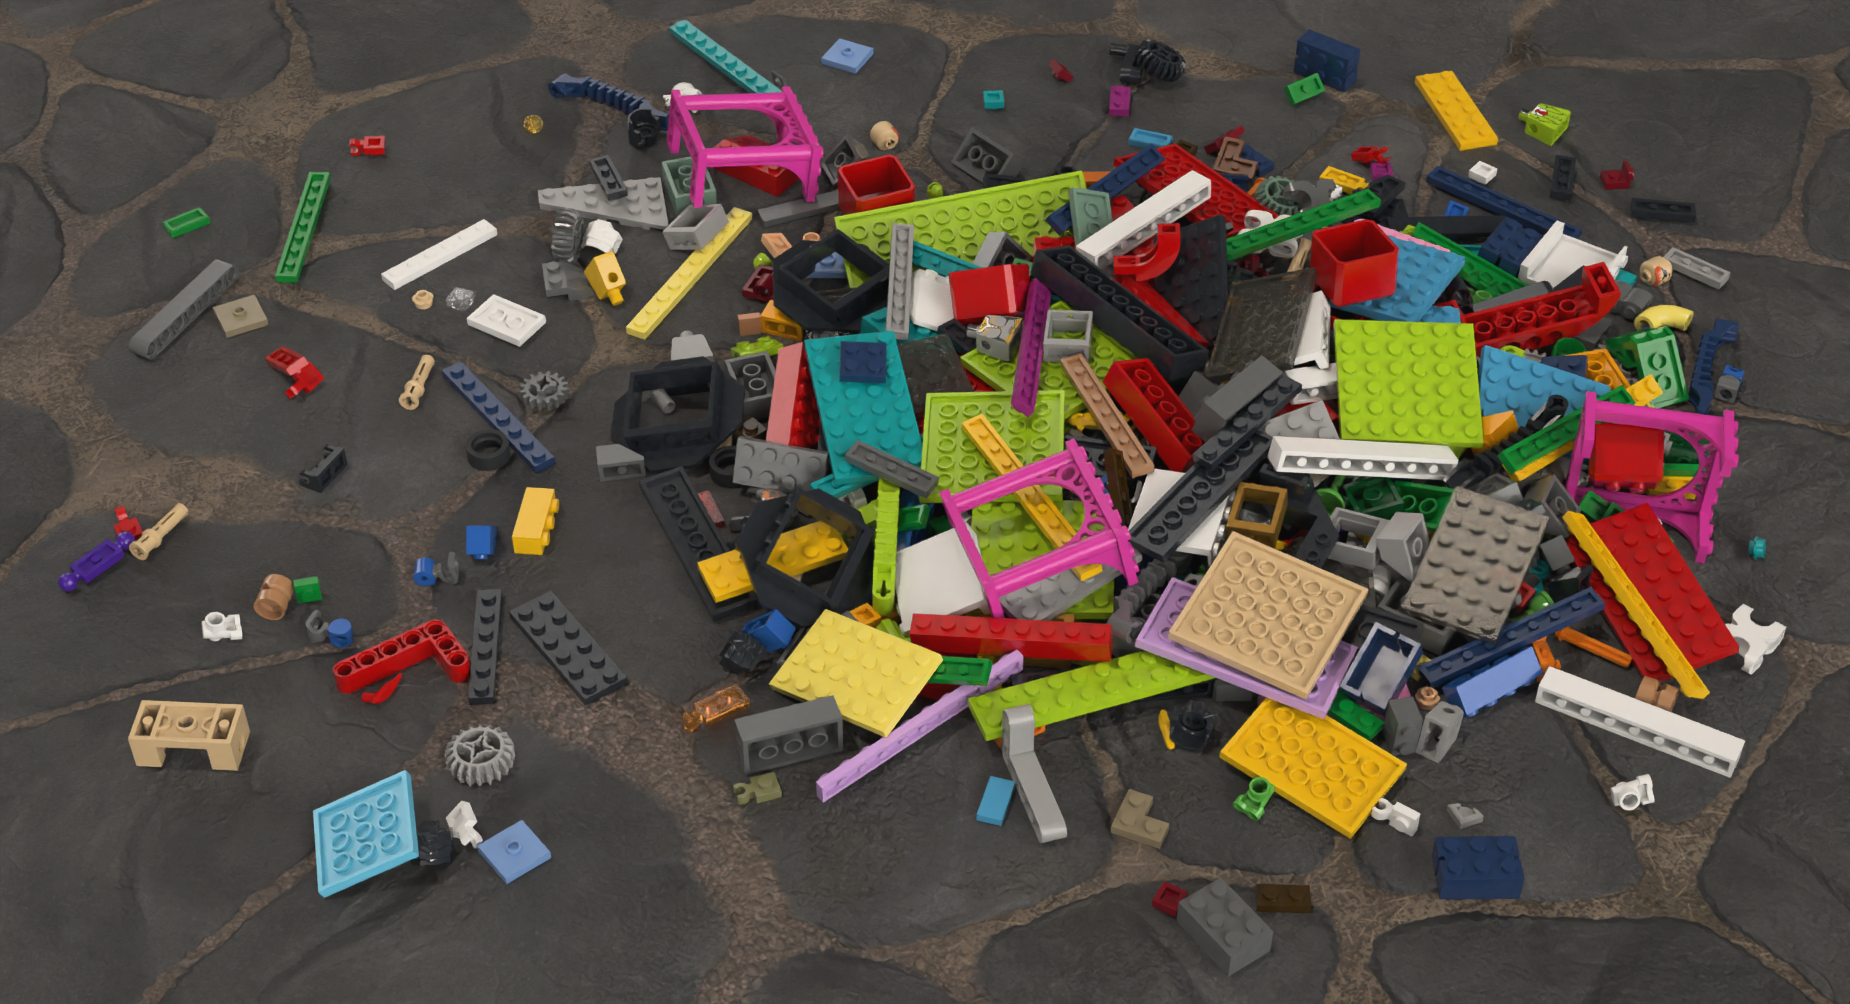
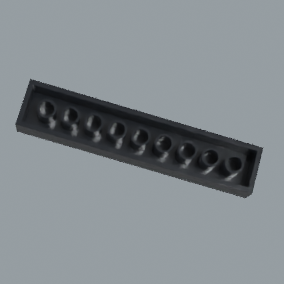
M1067 245L1036 250L1031 274L1078 311H1093L1094 325L1104 330L1108 336L1113 337L1121 346L1132 352L1135 357L1139 359L1148 358L1165 380L1175 381L1191 378L1194 371L1203 373L1209 350L1072 246Z

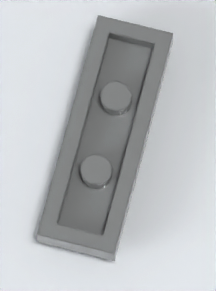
M1674 247L1663 257L1671 263L1672 270H1676L1716 289H1720L1730 277L1731 272Z

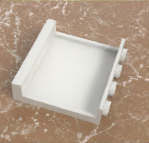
M1556 221L1521 263L1518 279L1528 285L1540 281H1548L1554 288L1581 266L1605 262L1613 279H1616L1619 269L1624 268L1628 261V256H1626L1628 247L1624 246L1619 254H1615L1563 234L1565 223Z
M1322 290L1246 313V322L1243 324L1245 338L1242 339L1244 353L1241 355L1243 369L1249 361H1255L1260 356H1264L1279 370L1312 360L1316 361L1320 370L1329 367L1330 305Z
M1154 469V472L1147 474L1128 531L1185 473ZM1233 490L1175 551L1208 556V566H1211L1214 558L1220 552V540L1225 539V524L1228 522L1237 490Z
M965 523L981 556L977 535L968 523ZM954 528L896 553L895 596L898 599L896 609L902 620L900 629L905 637H910L913 613L960 616L977 608H980L984 615L990 613L983 589Z

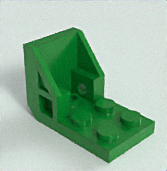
M1667 326L1639 330L1605 340L1606 348L1626 368L1637 367L1640 380L1652 374L1663 391L1661 395L1650 401L1654 408H1661L1689 400L1675 335Z

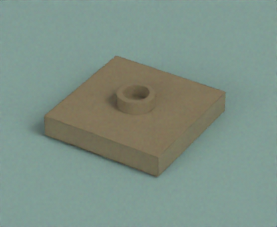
M255 295L213 307L214 314L226 338L269 325L268 319Z

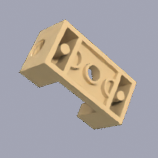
M142 700L128 741L136 766L162 767L167 747L207 749L212 769L238 770L250 729L244 707L240 704ZM186 723H193V724H192L191 726H189V727H186V728H183V727H182V726H184Z

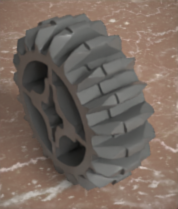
M566 208L560 209L557 213L551 240L552 254L556 262L565 261L572 265L578 262L582 252L580 246L583 241L585 228L583 215L580 210Z

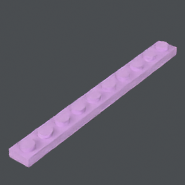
M1017 649L1010 654H1005L997 663L992 665L987 686L960 685L953 692L943 695L935 704L923 708L912 719L905 720L887 738L882 736L880 740L871 746L864 747L853 758L844 760L839 767L830 773L823 774L816 781L817 797L824 803L967 708L968 698L989 693L1009 680L1010 675L1021 672L1023 670V655Z

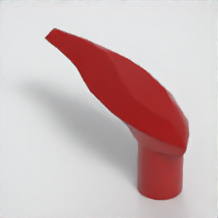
M399 673L376 693L364 692L362 694V701L373 704L384 702L396 689L402 674Z

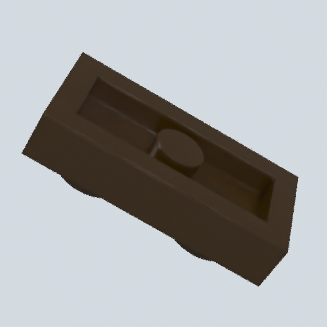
M1256 884V912L1311 913L1310 885Z

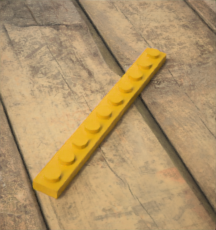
M1652 374L1626 389L1636 402L1634 405L1638 406L1645 405L1663 393ZM1575 439L1512 475L1504 465L1502 466L1511 480L1519 483L1571 451L1574 447Z
M983 414L962 422L963 431L999 476L1024 467ZM1039 485L1013 492V495L1055 549L1066 544L1077 534ZM1085 564L1071 569L1080 581H1083L1102 572V564Z
M1567 511L1562 518L1567 524L1568 531L1576 536L1580 548L1588 553L1592 559V565L1602 573L1604 582L1614 590L1616 599L1628 610L1630 619L1638 624L1642 630V636L1650 641L1654 647V653L1666 664L1668 673L1676 678L1681 685L1680 690L1688 697L1704 699L1710 693L1588 520L1583 514Z

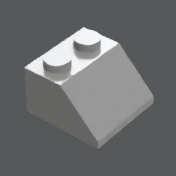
M1396 512L1376 538V546L1380 551L1381 559L1409 581L1415 580L1433 555L1423 513Z

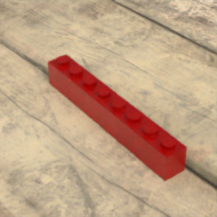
M913 613L909 633L911 643L934 652L1004 656L1017 649L1023 657L1111 662L1113 648L1112 624Z

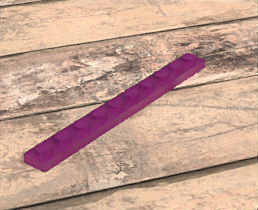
M1036 278L1029 285L1011 398L1013 408L1027 417L1031 416L1035 411L1047 312L1050 308L1052 291Z

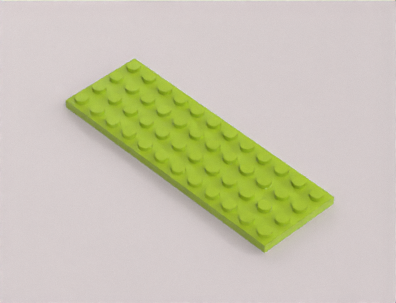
M1076 171L834 217L836 230L839 229L858 244L865 245L889 264L893 223L914 225V241L973 264L988 232H1007L1031 256L1034 237L1049 236L1062 238L1068 236L1074 238L1073 227L1059 236L1048 224L1046 218L1069 202L1068 191L1072 187L1087 188L1082 171ZM843 258L851 292L869 280L870 277ZM912 264V272L919 269L925 270Z

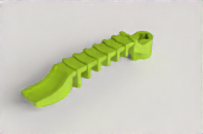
M880 477L877 497L872 608L879 615H888L894 610L900 486Z

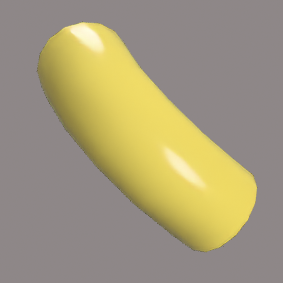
M1675 305L1653 306L1635 318L1634 326L1637 331L1647 325L1651 328L1669 326L1685 331L1692 321L1694 312Z

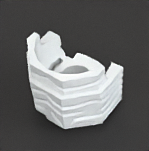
M598 219L589 223L580 247H595L604 253L613 251L616 254L623 239L614 230L610 222Z

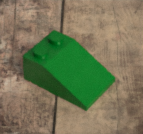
M1397 480L1394 484L1404 502V510L1398 512L1423 513L1427 533L1441 532L1460 491L1458 489ZM1396 512L1383 515L1381 518L1390 520Z

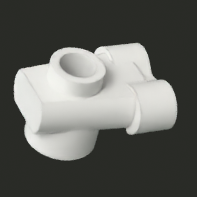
M219 612L209 613L205 621H202L203 639L209 638L211 641H219L222 638H230V640L242 639L239 614L227 615L225 618Z
M1650 775L1637 776L1636 780L1627 783L1620 782L1616 786L1611 787V797L1614 806L1620 805L1625 810H1633L1639 806L1640 802L1642 805L1654 803L1653 785Z

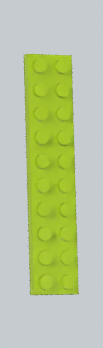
M1144 650L1111 659V662H1100L968 698V706L985 741L1002 737L1003 710L1029 704L1033 711L1035 728L1207 681L1215 677Z

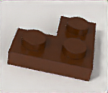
M1225 136L1213 170L1220 173L1249 175L1248 182L1252 183L1258 168V162L1240 158L1245 141Z

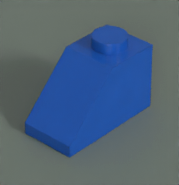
M466 526V554H473V559H487V554H494L498 526Z
M774 609L747 622L742 630L760 639V642L767 646L765 651L773 652L789 646L796 628L777 609Z

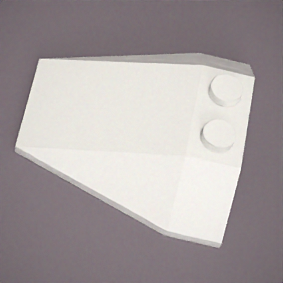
M919 269L912 272L909 318L913 324L937 331L938 326L954 318L949 276H940L937 272L926 269V271Z

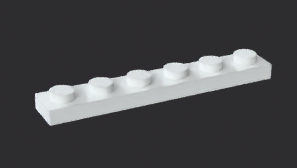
M483 219L381 273L382 281L396 290L497 236V228Z

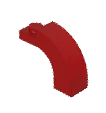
M1180 223L1157 224V241L1150 251L1141 255L1114 256V274L1122 276L1136 274V281H1145L1164 273L1174 263L1179 253Z

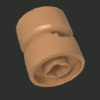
M271 574L266 576L254 602L256 613L268 620L281 619L287 610L288 602L291 600L294 592L293 582L283 575Z
M1644 676L1635 699L1672 712L1680 688L1669 684L1661 686L1658 680Z

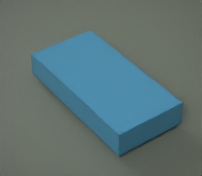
M1134 128L1129 137L1128 145L1146 148L1152 144L1155 148L1171 145L1173 136Z
M990 776L977 812V821L1002 826L1015 790V781Z

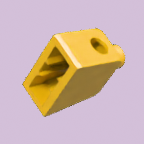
M613 251L594 257L584 271L592 288L600 300L609 297L613 306L624 302V298L620 291L626 282Z

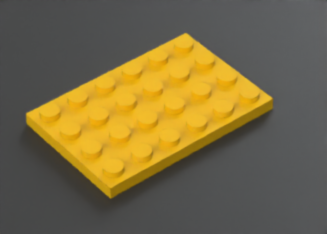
M1267 697L1220 751L1219 756L1253 779L1256 777L1266 778L1274 786V792L1350 839L1371 814L1372 808L1378 805L1379 799L1384 798L1403 774L1407 766L1405 762L1327 715L1325 719H1322Z

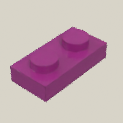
M1111 86L1109 116L1129 117L1131 87Z

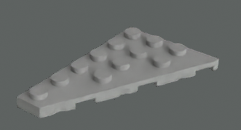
M660 177L623 181L627 188L628 196L610 201L607 200L599 184L538 190L541 210L558 213L560 209L573 208L580 210L583 218L600 219L603 221L611 219L619 221L620 225L641 227L647 230L653 227L663 229L664 231L669 226Z

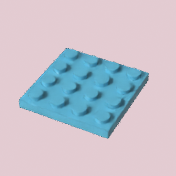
M406 770L313 810L318 893L323 898L419 857L411 775Z

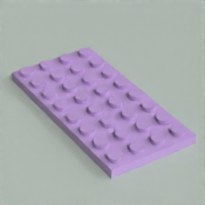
M1173 577L1171 578L1139 633L1135 647L1325 719L1339 690V686L1352 664L1358 647L1340 641L1308 698L1305 700L1168 639L1169 630L1197 588V586Z

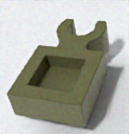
M775 772L751 777L750 784L737 783L733 785L734 794L743 793L737 795V803L739 805L746 804L753 798H755L756 803H761L782 797Z

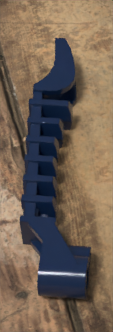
M564 73L548 84L550 94L557 99L561 97L584 98L588 95L591 101L597 98L600 104L606 101L608 107L615 105V108L618 111L622 109L625 115H629L636 109L650 108L652 115L660 118L661 131H668L669 114L654 109L650 104V100L644 99L643 96L638 97L635 93L630 94L624 89L620 90L616 86H609V83H601L600 80H594L590 76L574 78Z
M1716 318L1713 330L1707 333L1702 332L1688 391V402L1694 406L1697 414L1708 415L1710 404L1713 399V381H1711L1710 370L1716 349L1726 342H1736L1739 322Z

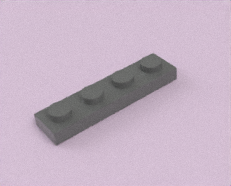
M859 440L845 454L846 462L926 499L939 483L938 476Z

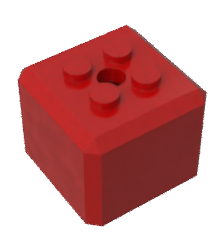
M888 154L842 165L838 169L839 207L844 215L912 203L915 202V185L898 158L894 155Z
M1365 219L1315 230L1312 234L1310 276L1338 308L1388 297L1396 291L1399 248L1372 220Z
M1007 264L948 273L953 317L962 325H980L987 315L1024 318L1030 285L1028 264Z
M1595 423L1594 444L1588 463V482L1594 488H1605V491L1618 492L1620 488L1629 489V492H1644V489H1655L1661 484L1663 478L1664 430L1627 424Z

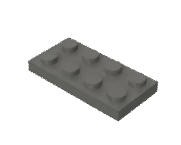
M740 436L737 439L733 483L764 489L772 488L795 494L799 488L809 491L810 483L827 476L829 452Z

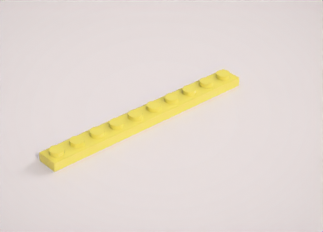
M733 207L726 215L729 222L702 250H695L626 326V333L646 340L752 220V213Z

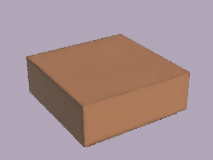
M759 312L738 315L740 336L761 334Z

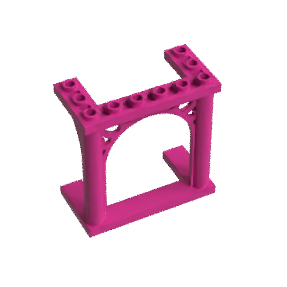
M783 86L782 91L776 93L681 95L680 90H671L667 145L671 154L679 153L680 137L682 135L693 160L689 197L694 208L702 207L706 167L778 165L793 171L801 179V192L806 202H815V196L819 192L817 180L818 176L821 175L820 159L823 158V148L819 145L818 138L814 135L812 126L809 125L807 116L803 113L802 106L798 103L796 94H793L790 86ZM750 109L760 111L774 123L778 143L771 146L705 148L688 110ZM790 142H796V143H799L800 145H794V144H792V143H790Z
M1586 391L1564 487L1577 505L1589 490L1608 503L1615 502L1624 510L1648 503L1661 522L1676 528L1690 541L1695 551V562L1705 564L1707 554L1711 555L1713 550V541L1709 540L1712 537L1713 524H1709V522H1711L1713 516V508L1711 506L1716 505L1718 499V491L1716 489L1721 488L1723 477L1730 478L1732 468H1737L1739 454H1735L1738 448V438L1735 437L1738 430V421H1734V411L1724 410L1722 417L1596 400V392ZM1595 420L1673 432L1686 439L1694 447L1699 458L1698 470L1691 481L1680 489L1667 494L1639 495L1577 486L1583 459L1590 458L1594 444ZM1705 437L1711 443L1700 444L1698 441ZM1709 451V455L1704 454V452ZM1700 484V490L1694 486ZM1685 493H1693L1698 499L1696 501H1689L1683 495Z
M1075 439L1065 442L1067 449L956 494L951 495L949 489L939 492L950 527L955 529L980 582L992 618H1005L998 597L1085 564L1112 566L1123 574L1129 586L1138 583L1136 573L1139 572V568L1135 559L1132 558V556H1135V552L1131 543L1128 542L1131 539L1126 525L1121 526L1122 519L1118 510L1112 509L1113 502L1109 493H1103L1105 488L1101 478H1095L1096 471L1092 462L1086 461L1088 459L1083 446H1078ZM1046 484L1064 487L1081 499L1085 508L1084 521L1077 534L1070 541L1051 552L991 576L960 514L1034 485ZM1096 513L1097 517H1091V515ZM1093 524H1100L1104 526V529L1092 531L1088 527Z

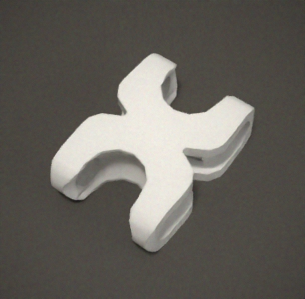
M1250 210L1244 218V224L1247 229H1242L1237 235L1290 217V215H1280L1273 219L1272 214L1269 212ZM1303 235L1253 253H1261L1269 249L1270 254L1273 256L1292 258L1298 250L1296 239Z
M1742 604L1733 613L1732 623L1725 625L1739 645V654L1744 658V666L1741 669L1749 674H1753L1761 666L1763 655L1772 653L1780 644L1786 626L1778 622H1774L1770 626L1756 625L1750 618V614L1754 609Z

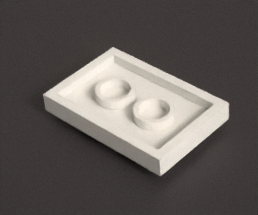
M493 294L467 317V323L469 326L520 347L546 323V317Z

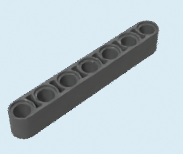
M219 259L214 260L131 338L129 342L130 352L148 359L155 358L235 282L239 273L238 267Z

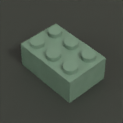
M691 156L662 162L663 182L677 217L689 205H693L689 197L693 161ZM706 167L702 204H717L716 189Z

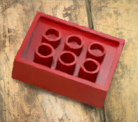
M749 135L723 139L713 148L771 146V144ZM778 165L713 167L715 170L776 197L799 179L793 171Z

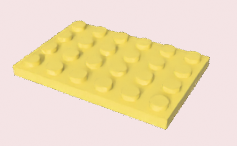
M825 609L770 681L769 685L772 690L801 702L833 695L843 720L887 738L943 659L939 653Z

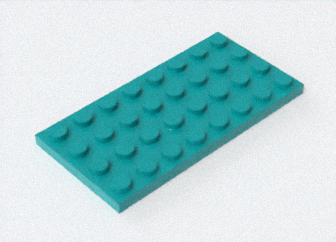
M894 330L804 340V348L835 485L879 480L878 476L845 461V454L857 440L921 469L923 446ZM841 341L886 343V383L839 382Z

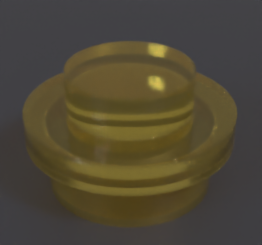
M529 115L525 118L523 127L528 132L536 133L543 128V121L537 115Z

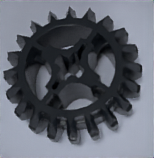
M1143 40L1135 51L1134 60L1137 62V65L1142 70H1145L1147 74H1151L1159 80L1163 79L1166 82L1177 81L1185 71L1186 61L1183 59L1184 57L1179 55V52L1175 51L1174 48L1163 44L1161 41Z

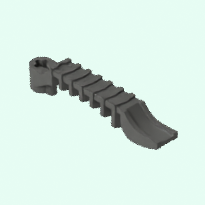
M1174 551L1164 563L1153 558L1152 562L1147 563V568L1142 569L1140 575L1137 576L1138 583L1131 586L1127 585L1126 590H1121L1120 596L1114 598V613L1107 621V624H1112L1113 637L1127 643H1131L1136 638L1138 631L1143 626V622L1133 618V614L1137 613L1138 608L1143 606L1144 601L1149 599L1151 593L1154 594L1157 587L1162 588L1166 581L1170 582L1172 577L1175 578L1176 575L1184 574L1188 570L1193 559L1192 553Z

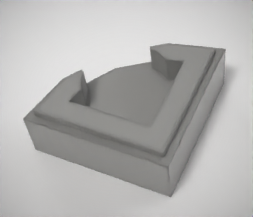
M1459 803L1447 806V812L1459 829L1483 822L1484 816L1475 808L1472 810L1467 807H1461Z

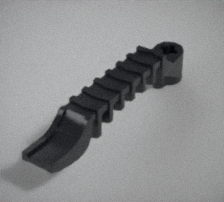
M1551 395L1547 402L1527 421L1525 427L1520 426L1516 434L1510 433L1508 440L1502 439L1499 446H1492L1491 451L1485 450L1483 454L1477 453L1473 464L1469 460L1462 462L1442 480L1441 484L1443 486L1446 485L1448 488L1458 489L1460 495L1477 482L1498 473L1504 467L1497 455L1563 418L1569 406L1568 400L1561 395Z

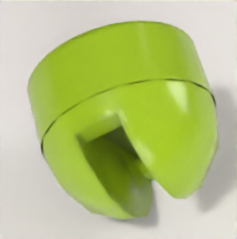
M938 182L929 184L927 197L930 199L943 197L942 185Z
M764 253L758 254L753 260L755 269L759 264L772 266L771 260Z

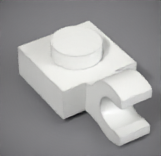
M1380 798L1378 807L1383 810L1376 807L1372 808L1371 816L1377 820L1389 819V825L1400 832H1404L1412 837L1418 829L1420 813L1399 802L1392 805L1388 800Z
M461 801L446 817L449 827H453V837L459 838L465 846L470 841L473 848H477V845L481 844L483 840L481 835L473 829V826L477 823L470 803Z

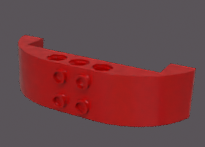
M1600 262L1583 267L1582 283L1579 286L1465 315L1462 314L1456 300L1434 306L1459 308L1461 323L1473 324L1476 356L1480 358L1481 349L1485 345L1497 349L1511 345L1525 351L1526 348L1533 350L1556 344L1561 338L1575 337L1588 330L1608 314L1620 298L1621 292L1605 262Z

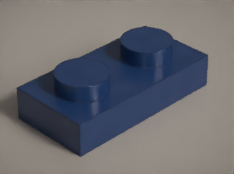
M1246 144L1240 158L1258 162L1256 176L1261 177L1274 170V162Z

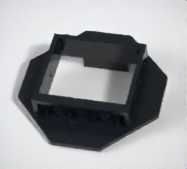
M839 229L831 234H827L820 241L802 240L775 257L772 261L773 306L805 330L860 333L862 317L887 307L890 264L865 245L855 242ZM837 252L869 276L870 279L832 304L801 280L815 272L817 263L832 253Z
M704 356L663 361L651 370L630 372L628 391L614 403L611 441L644 456L645 468L651 473L669 471L680 466L684 469L695 468L743 425L745 387L724 372L717 361H710ZM664 389L668 396L671 397L710 391L708 419L639 428L643 391Z
M1264 463L1259 471L1260 475L1244 479L1242 482L1287 489L1288 505L1283 523L1309 531L1295 558L1322 569L1339 540V534L1314 487L1313 478L1304 476L1303 479L1277 472L1273 470V465ZM1243 501L1241 508L1273 518L1276 506ZM1199 555L1200 564H1203L1207 572L1210 568L1208 566V556Z
M799 488L795 494L790 493L787 496L757 502L735 543V550L741 554L739 558L744 562L759 605L770 611L777 609L788 621L800 628L813 626L825 609L841 615L865 603L869 604L872 598L875 548L871 538L875 530L865 524L861 511L819 488L809 491ZM795 507L853 538L826 595L819 593L766 563Z

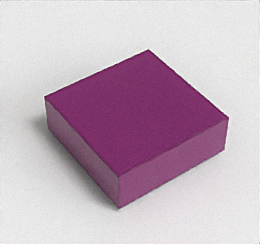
M1389 162L1385 164L1370 163L1369 170L1372 181L1386 175L1394 176Z

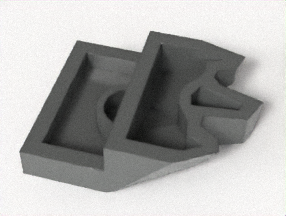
M565 261L542 263L546 297L568 294L569 301L595 296L592 286L584 274L585 269Z

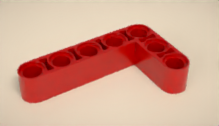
M431 620L338 662L333 667V673L338 691L349 694L431 656L436 659L449 679L455 683L467 681L470 678L471 669L468 654L446 624L441 620Z

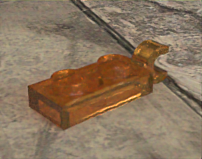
M734 684L694 703V710L682 715V718L685 720L682 726L687 732L694 731L701 722L708 726L750 706V699L737 684Z

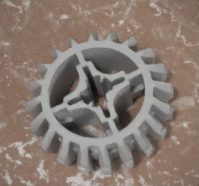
M480 724L478 728L469 726L467 731L460 729L459 735L452 736V742L447 743V750H445L446 767L453 776V779L457 778L460 784L467 782L469 787L474 783H477L479 787L485 782L491 785L494 779L500 781L501 775H508L509 769L513 768V760H515L513 741L509 738L507 732H502L500 727L493 729L491 724L486 728Z

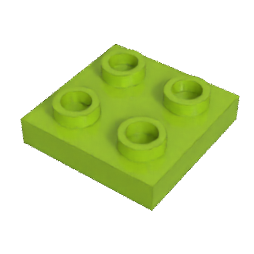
M770 336L758 338V342L749 344V341L736 343L737 347L731 348V353L734 358L768 351L769 356L778 354L779 348H783V344L775 339H770Z

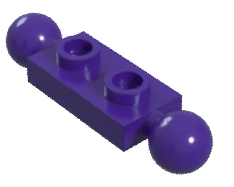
M127 531L121 532L117 535L115 543L106 539L69 566L71 573L67 572L59 577L58 585L60 589L66 592L73 591L80 579L87 584L124 557L123 550H129V545L135 541L134 535Z

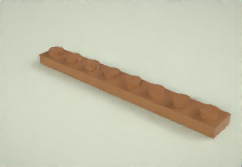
M1082 353L1060 359L1061 368L1112 448L1123 451L1125 468L1130 476L1135 478L1154 472L1153 462Z

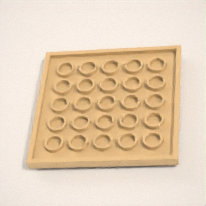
M1233 531L1169 630L1168 639L1306 700L1365 600L1368 589Z

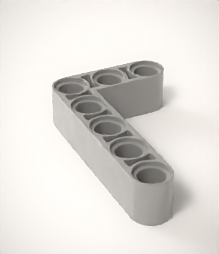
M1026 704L1003 710L1002 754L1011 778L1015 781V787L1040 843L1066 838L1067 828L1034 752L1035 720L1031 706Z

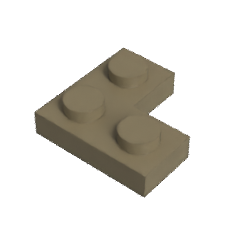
M1129 789L1111 825V833L1160 849L1169 831V823L1147 816L1153 804V796Z

